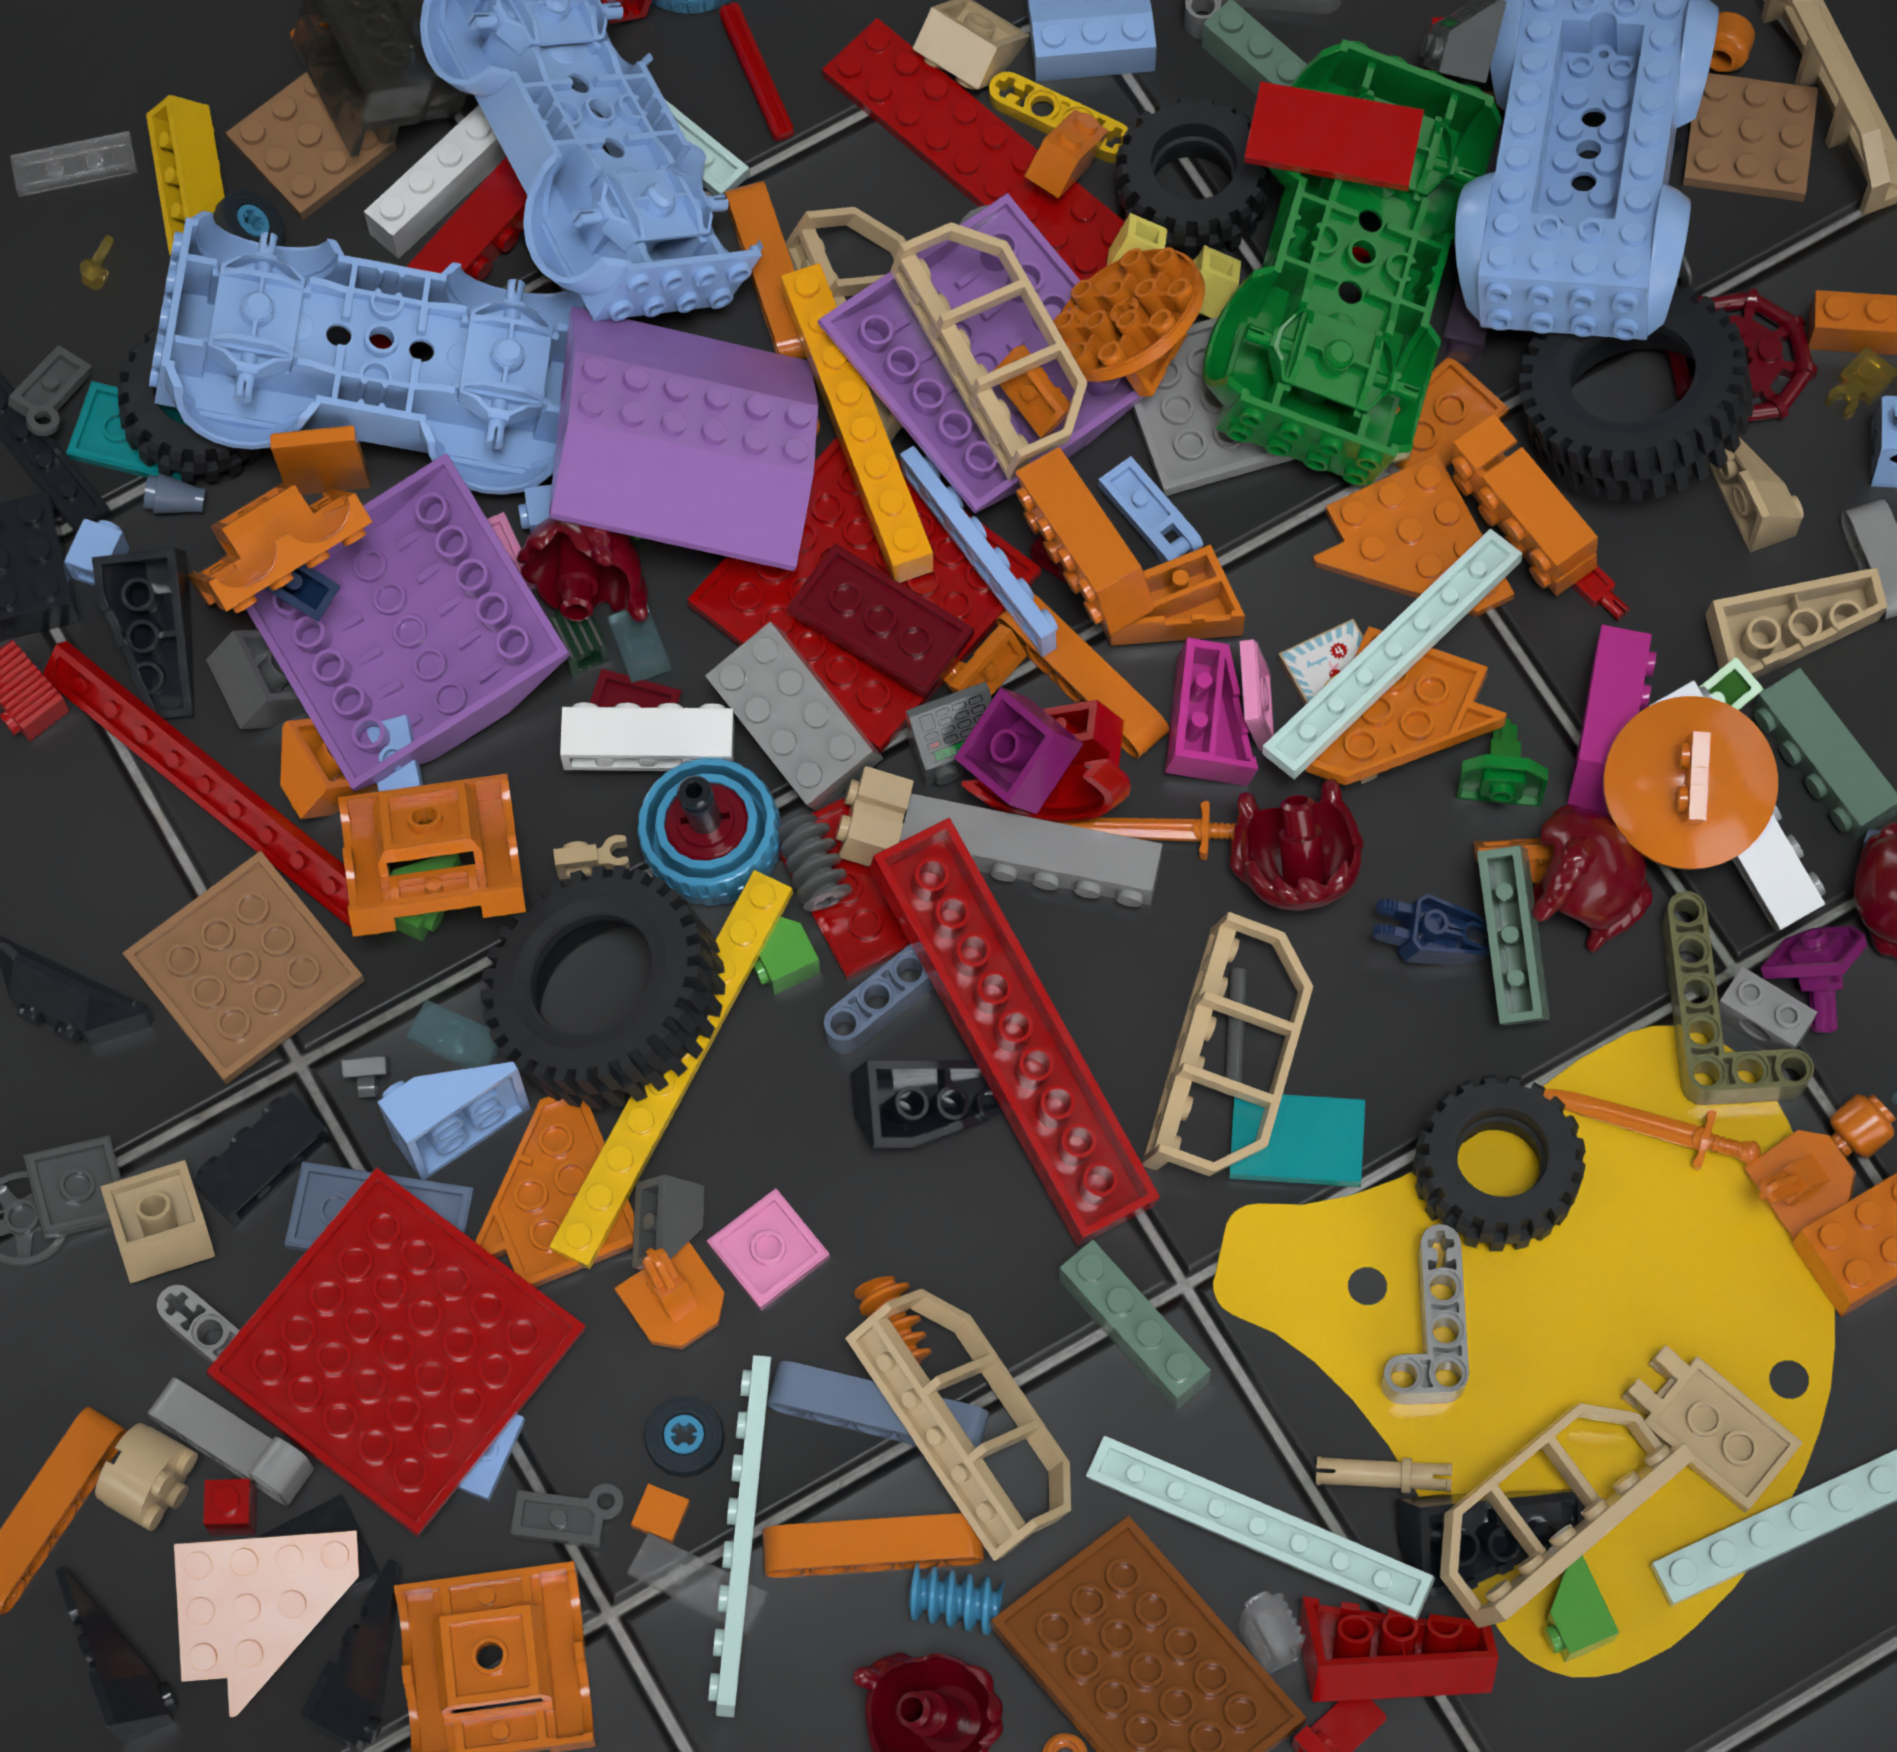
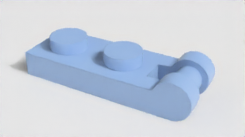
M1131 456L1098 479V487L1154 550L1161 563L1178 558L1188 551L1198 550L1203 546V541L1197 531ZM1173 530L1179 538L1169 543L1164 535Z

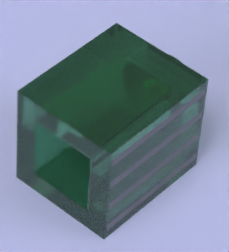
M559 610L554 617L549 619L570 653V656L564 662L572 677L610 661L607 643L593 615L589 619L576 622L564 618Z

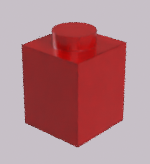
M205 1480L203 1525L211 1536L257 1535L258 1491L251 1480Z

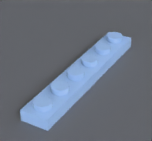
M915 446L902 452L900 459L904 477L1037 651L1044 657L1057 649L1056 631L1058 626L1055 619L1047 609L1040 611L1033 601L1034 594L1023 578L1016 579L1009 570L1011 566L1004 552L999 547L993 549L985 539L987 538V533L981 522L975 516L969 518L962 509L964 504L957 491L952 486L947 488L939 479L940 472L928 456L923 458Z

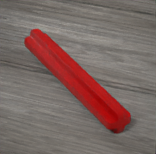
M736 2L723 5L719 9L720 19L773 139L777 142L790 139L794 135V127L741 7Z

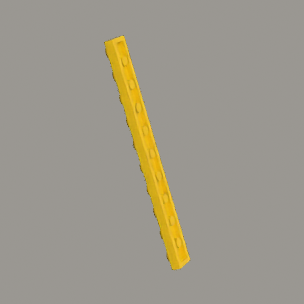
M756 870L752 872L715 940L720 949V952L716 954L724 963L725 972L718 975L725 982V995H714L723 1007L720 1017L710 1015L707 1017L709 1022L715 1027L711 1038L709 1039L702 1035L698 1036L696 1042L704 1050L697 1059L688 1053L681 1059V1062L688 1068L682 1075L678 1077L672 1069L663 1075L669 1084L668 1086L658 1091L650 1083L644 1086L647 1098L636 1102L632 1096L630 1097L549 1246L551 1251L589 1270L592 1267L758 960L760 953L792 897L793 889Z

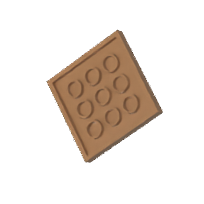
M261 851L122 953L127 962L226 1085L365 981L360 971Z

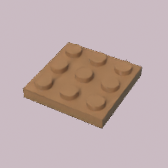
M320 62L225 133L230 144L302 221L397 150L395 141Z
M1708 73L1696 119L1690 121L1682 185L1804 202L1818 88Z

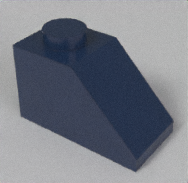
M306 564L291 572L294 579L274 591L269 586L264 588L277 598L319 622L341 586L313 568L308 569Z

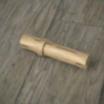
M1317 1456V1469L1335 1470V1473L1316 1472V1485L1401 1488V1493H1411V1489L1451 1492L1452 1480L1434 1479L1433 1476H1452V1463H1412V1458H1403L1402 1462Z

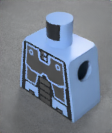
M1882 396L1871 413V486L1897 488V463L1890 460L1892 456L1897 455V396Z

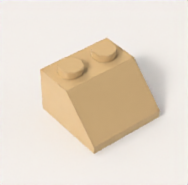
M951 0L931 7L913 50L923 55L928 65L934 68L945 69L957 76L956 81L962 86L972 90H979L989 86L991 79L995 75L1006 70L1026 45L1030 35L973 0Z
M185 1160L100 1186L130 1284L215 1257L207 1226Z

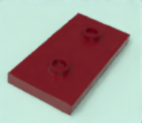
M836 543L833 544L787 607L788 614L928 699L974 635L973 627Z

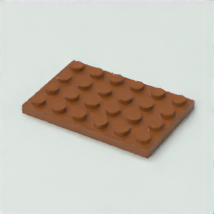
M1129 1515L990 1621V1628L1096 1752H1270L1303 1726L1307 1719Z

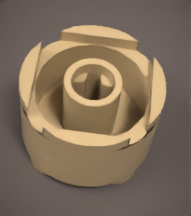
M138 1423L130 1428L115 1446L116 1449L121 1451L115 1463L112 1464L106 1461L96 1484L95 1496L105 1506L143 1528L153 1531L160 1523L166 1510L169 1507L177 1509L187 1496L189 1486L184 1484L187 1474L194 1467L198 1453L155 1428L149 1427L144 1423Z

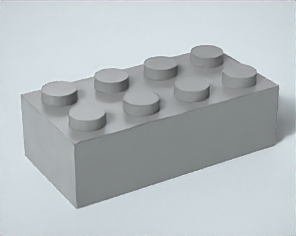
M772 622L765 625L705 675L728 706L733 708L735 715L805 804L816 811L828 805L845 791L851 779L858 780L865 766L872 768L883 759L882 755L786 634Z

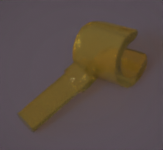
M109 235L104 237L92 259L87 258L80 265L82 282L94 290H99L108 277V270L101 265L114 242V239Z

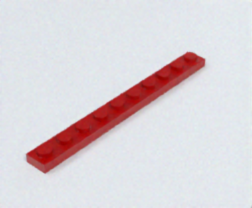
M67 640L55 645L43 672V675L55 689L255 851H261L271 864L351 928L348 914L349 896L345 866L342 862Z

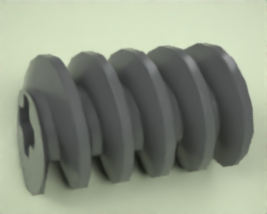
M813 814L793 818L777 829L780 843H782V855L788 859L786 866L788 871L793 874L791 877L794 887L799 889L797 897L799 902L804 904L802 909L805 911H816L830 907L852 892L851 885L837 884L847 876L846 870H832L834 866L841 862V856L837 853L827 854L836 846V842L832 838L821 839V837L830 832V826L827 823L816 824L817 816Z

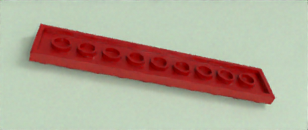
M876 18L822 69V77L978 207L990 205L1008 193L1080 281L1090 279L1107 266L1109 248L1125 221L1077 182L1057 198L1026 178L1025 174L1038 150L938 67L934 68L928 65L923 55L913 50L909 43L880 19Z

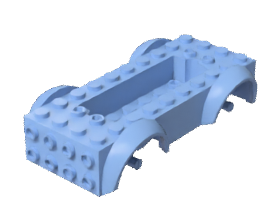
M424 0L420 30L422 46L427 61L441 79L459 91L474 95L528 196L525 203L523 221L525 241L532 260L545 276L562 288L579 293L593 321L609 319L620 321L627 317L642 315L653 317L660 313L675 311L686 313L693 309L708 307L719 309L733 300V295L742 282L751 275V270L761 258L763 245L759 239L756 245H751L746 251L729 252L716 237L711 226L712 212H725L728 209V199H725L726 196L724 194L706 196L703 190L702 178L707 156L701 148L686 140L651 76L647 66L653 60L652 55L648 53L641 61L631 65L622 59L613 47L606 32L607 20H619L623 17V7H620V2L602 4L600 0ZM604 144L608 149L610 155L606 153V151L603 149Z
M1503 0L1507 3L1490 65L1497 105L1506 111L1496 171L1482 175L1464 185L1460 193L1456 212V261L1466 307L1480 322V327L1496 330L1512 329L1534 331L1542 334L1550 332L1575 334L1581 337L1601 336L1614 337L1621 340H1647V336L1665 322L1684 253L1691 200L1681 191L1669 185L1676 130L1696 119L1715 44L1719 7L1710 0ZM1589 112H1599L1605 116L1606 120L1598 127H1589L1582 122V118ZM1592 150L1599 154L1593 159H1584L1579 156L1581 152ZM1579 176H1589L1596 182L1595 186L1588 191H1578L1573 188L1571 183Z
M202 211L192 218L186 217L183 233L175 231L149 386L157 388L154 403L176 407L184 422L197 434L221 445L253 450L271 447L270 435L273 433L352 425L355 427L359 441L428 453L432 462L447 453L467 487L480 493L501 495L523 492L524 488L536 487L549 476H553L569 312L571 307L588 310L579 293L570 290L550 294L525 293V283L521 280L518 281L515 291L516 279L508 280L507 289L494 287L467 275L461 268V264L455 262L450 264L441 274L345 256L337 241L328 238L326 242L317 246L283 247L276 246L278 236L271 233L268 245L266 244L268 232L260 234V242L244 239L223 230L215 223L213 213ZM335 326L343 327L350 333L351 340L346 345L338 344L335 346L328 341L327 331ZM375 334H382L391 340L392 345L386 349H379L371 344L369 338ZM416 342H425L432 347L434 355L430 360L421 362V359L411 356L410 346Z

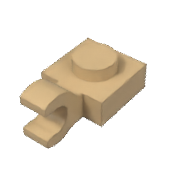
M611 836L600 848H597L596 844L588 845L586 842L576 841L565 844L563 848L553 849L558 878L560 880L570 879V873L582 870L586 876H592V867L604 866L606 869L614 870V866L630 868L628 857L616 858L612 856V852L615 849L628 847L626 836Z

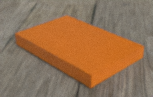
M1449 355L1432 371L1409 459L1393 465L1402 470L1438 453L1447 469L1454 459L1453 442L1493 413L1501 420L1509 413V407L1452 355ZM1397 407L1396 414L1401 410L1399 407Z
M354 426L273 433L270 435L271 451L283 483L294 484L301 495L319 494L327 489L347 491L371 488L370 474Z

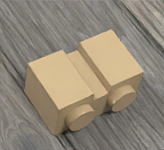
M868 766L864 767L858 781L850 780L844 799V804L851 805L848 816H841L835 839L842 841L839 851L842 859L870 867L873 855L899 843L913 780Z

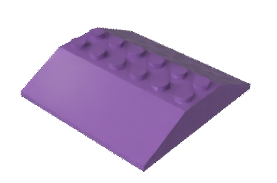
M1008 193L961 224V226L1007 241L1052 321L1061 313L1066 303L1072 297V288L1080 282V279ZM950 240L941 242L916 254L918 259L922 258L928 265L934 288L938 294L942 293L946 297L951 310L1013 283L999 257ZM891 271L818 320L821 328L974 513L1001 501L1021 488L1018 478L1009 481ZM1021 296L955 324L958 329L961 328L965 331L971 344L972 355L977 364L981 363L985 366L988 373L992 372L1015 347L1024 344L1029 352L1033 354L1049 346ZM1057 359L1041 365L1053 385L1060 387L1071 403L1074 389ZM1125 376L1101 382L1087 381L1072 435L1067 443L1058 446L1067 458H1070L1090 444L1144 398L1137 394ZM998 384L991 387L997 399H1002L1006 403L1011 414L1010 422L1017 434H1022L1028 444L1042 439L1001 386ZM1065 419L1049 435L1062 430ZM1049 450L1041 455L1032 458L1030 460V463L1042 457L1043 455L1049 453L1052 450Z
M571 307L549 518L794 571L797 567L814 475L818 401L814 377L808 361L629 319L593 321L588 310Z
M447 453L363 505L372 520L371 524L364 527L367 534L348 546H344L341 541L327 550L330 554L329 558L312 567L341 586L319 622L265 589L256 593L255 597L258 601L246 608L354 792L384 780L396 772L395 768L399 765L404 767L413 760L422 765L439 758L510 713L570 656L569 651ZM407 715L410 718L414 741L379 762V753L390 743L389 730L381 721ZM370 727H380V736L376 742L372 743L368 737L367 729Z

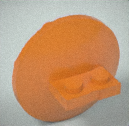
M1171 247L1145 251L1134 248L1127 251L1121 259L1097 272L1090 279L1078 282L1071 290L1072 297L1053 322L1087 381L1101 382L1125 376L1140 397H1152L1167 372L1166 369L1169 363L1175 358L1188 335V329L1195 321L1201 309L1205 295L1204 278L1189 256Z
M1674 697L1657 702L1639 712L1616 736L1604 766V800L1613 823L1642 856L1671 868L1685 870L1709 868L1725 863L1740 855L1765 830L1777 800V765L1771 747L1763 733L1754 722L1738 709L1719 700L1707 697Z

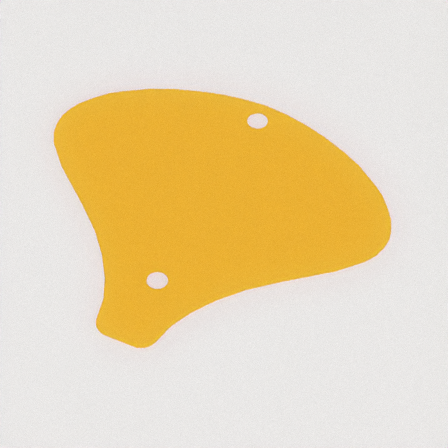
M1674 1025L1650 1026L1628 1032L1580 1058L1543 1086L1545 1089H1556L1588 1095L1701 1127H1706L1707 1112L1715 1110L1717 1114L1711 1133L1713 1135L1717 1134L1720 1137L1724 1136L1727 1139L1738 1140V1142L1756 1141L1760 1145V1156L1793 1134L1792 1128L1777 1101L1700 1105L1689 1101L1681 1088ZM1693 1032L1689 1034L1690 1038L1697 1044L1704 1045L1709 1043L1708 1038L1702 1033ZM1724 1044L1725 1052H1735ZM1744 1070L1738 1072L1739 1077L1744 1082H1758L1753 1073ZM1705 1073L1694 1074L1695 1079L1700 1084L1706 1086L1714 1084L1713 1079ZM1564 1110L1563 1114L1565 1117L1573 1115L1579 1125L1577 1138L1584 1139L1586 1152L1583 1157V1163L1586 1165L1584 1177L1575 1202L1561 1225H1555L1551 1234L1541 1241H1538L1536 1238L1531 1239L1528 1247L1515 1250L1513 1244H1505L1503 1252L1489 1251V1243L1478 1242L1477 1248L1464 1244L1466 1237L1458 1233L1462 1252L1469 1377L1461 1397L1450 1403L1396 1404L1386 1398L1381 1388L1384 1369L1390 1359L1402 1354H1423L1418 1249L1421 1238L1428 1228L1433 1225L1444 1224L1439 1218L1432 1221L1426 1213L1427 1202L1425 1199L1418 1198L1415 1189L1417 1176L1413 1175V1171L1398 1179L1350 1196L1304 1205L1258 1203L1246 1205L1236 1210L1226 1224L1214 1277L1213 1290L1217 1302L1233 1316L1275 1333L1315 1362L1354 1401L1387 1443L1398 1462H1402L1403 1458H1412V1463H1452V1476H1433L1434 1479L1452 1480L1451 1492L1415 1489L1419 1497L1469 1493L1571 1406L1582 1403L1636 1412L1645 1420L1647 1418L1646 1414L1632 1408L1621 1398L1638 1378L1656 1395L1669 1379L1661 1376L1648 1365L1665 1345L1688 1365L1697 1356L1803 1442L1746 1513L1687 1465L1583 1554L1618 1628L1619 1634L1614 1642L1568 1662H1564L1560 1652L1556 1654L1552 1652L1543 1629L1548 1627L1546 1619L1563 1572L1509 1619L1495 1624L1512 1647L1530 1662L1551 1672L1572 1678L1599 1677L1619 1673L1675 1645L1693 1630L1735 1588L1745 1573L1671 1607L1650 1565L1663 1557L1791 1499L1806 1470L1821 1429L1831 1390L1835 1351V1308L1792 1246L1794 1239L1768 1201L1760 1199L1758 1194L1761 1191L1744 1168L1747 1165L1735 1156L1731 1157L1728 1154L1724 1155V1153L1720 1154L1710 1149L1706 1150L1702 1167L1697 1171L1692 1167L1693 1160L1698 1154V1151ZM1487 1130L1479 1132L1465 1141L1458 1152V1166L1466 1180L1478 1190L1489 1195L1510 1197L1522 1194L1531 1189L1539 1177L1540 1163L1533 1149L1523 1139L1506 1131ZM1433 1243L1432 1248L1437 1250L1438 1262L1436 1268L1442 1267L1446 1251L1442 1250L1441 1243ZM1363 1267L1378 1270L1387 1282V1291L1384 1298L1373 1305H1363L1356 1302L1348 1290L1350 1276L1356 1270ZM1437 1284L1430 1288L1431 1293L1437 1299L1447 1300L1453 1297L1452 1290L1444 1284ZM1438 1327L1433 1330L1434 1337L1441 1343H1451L1456 1340L1454 1332L1447 1327ZM1794 1361L1806 1370L1809 1377V1385L1801 1396L1794 1399H1786L1773 1391L1769 1375L1777 1363ZM1441 1370L1435 1374L1436 1379L1443 1386L1451 1387L1459 1383L1458 1377L1450 1370ZM1398 1371L1391 1375L1393 1383L1398 1387L1407 1388L1414 1384L1412 1376L1407 1372ZM1578 1417L1555 1436L1600 1498L1603 1497L1605 1501L1616 1492L1612 1487L1616 1481L1633 1470L1637 1474L1647 1466L1644 1458L1648 1454L1626 1425ZM1542 1449L1537 1451L1498 1484L1502 1492L1571 1489ZM1519 1564L1514 1566V1570L1504 1575L1497 1574L1478 1583L1479 1587L1471 1590L1482 1605L1489 1601L1485 1594L1492 1587L1505 1579L1511 1582L1520 1574L1517 1568Z

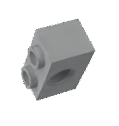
M1743 966L1719 1002L1721 1022L1766 1050L1797 1049L1818 1013Z

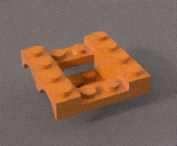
M281 483L211 525L215 536L227 555L201 572L196 573L193 571L187 575L204 604L211 605L216 602L221 610L228 611L233 608L235 613L245 610L258 601L255 594L268 586L272 591L279 589L294 579L291 572L304 564L310 569L330 557L327 550L341 541L344 546H348L367 534L364 527L371 524L372 520L356 493L327 489L322 492L323 497L308 506L294 484Z
M507 773L338 797L344 848H342L349 896L348 914L353 937L396 931L395 918L474 906H481L483 918L526 912ZM470 851L474 853L475 864L394 876L390 874L389 863Z
M574 1561L394 1585L401 1627L403 1651L402 1676L409 1712L411 1752H537L544 1750L562 1752L596 1747L578 1573ZM489 1645L497 1646L503 1651L501 1663L493 1669H485L477 1661L479 1652ZM542 1698L543 1700L541 1702L455 1713L456 1709Z

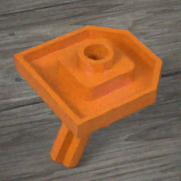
M1797 1130L1760 1156L1755 1163L1744 1167L1761 1191L1758 1194L1760 1199L1768 1201L1794 1240L1801 1229L1852 1199L1856 1171L1829 1135Z
M690 1242L685 1244L671 1259L663 1248L657 1250L649 1248L645 1252L647 1257L642 1261L645 1268L614 1288L616 1294L652 1345L683 1350L719 1326L725 1293Z

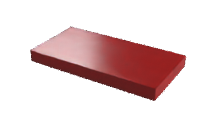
M1260 81L1244 163L1408 191L1424 110Z
M844 797L811 813L817 816L816 824L827 823L830 826V832L821 837V839L832 838L835 840L836 846L827 854H839L842 841L835 839L841 816H848L850 810L849 805L844 804ZM781 852L780 860L791 878L793 874L788 871L786 866L788 859ZM841 858V862L834 866L832 870H846L847 876L837 884L851 885L852 892L830 907L809 911L845 979L849 981L891 960L905 949L910 942L872 875L870 867Z

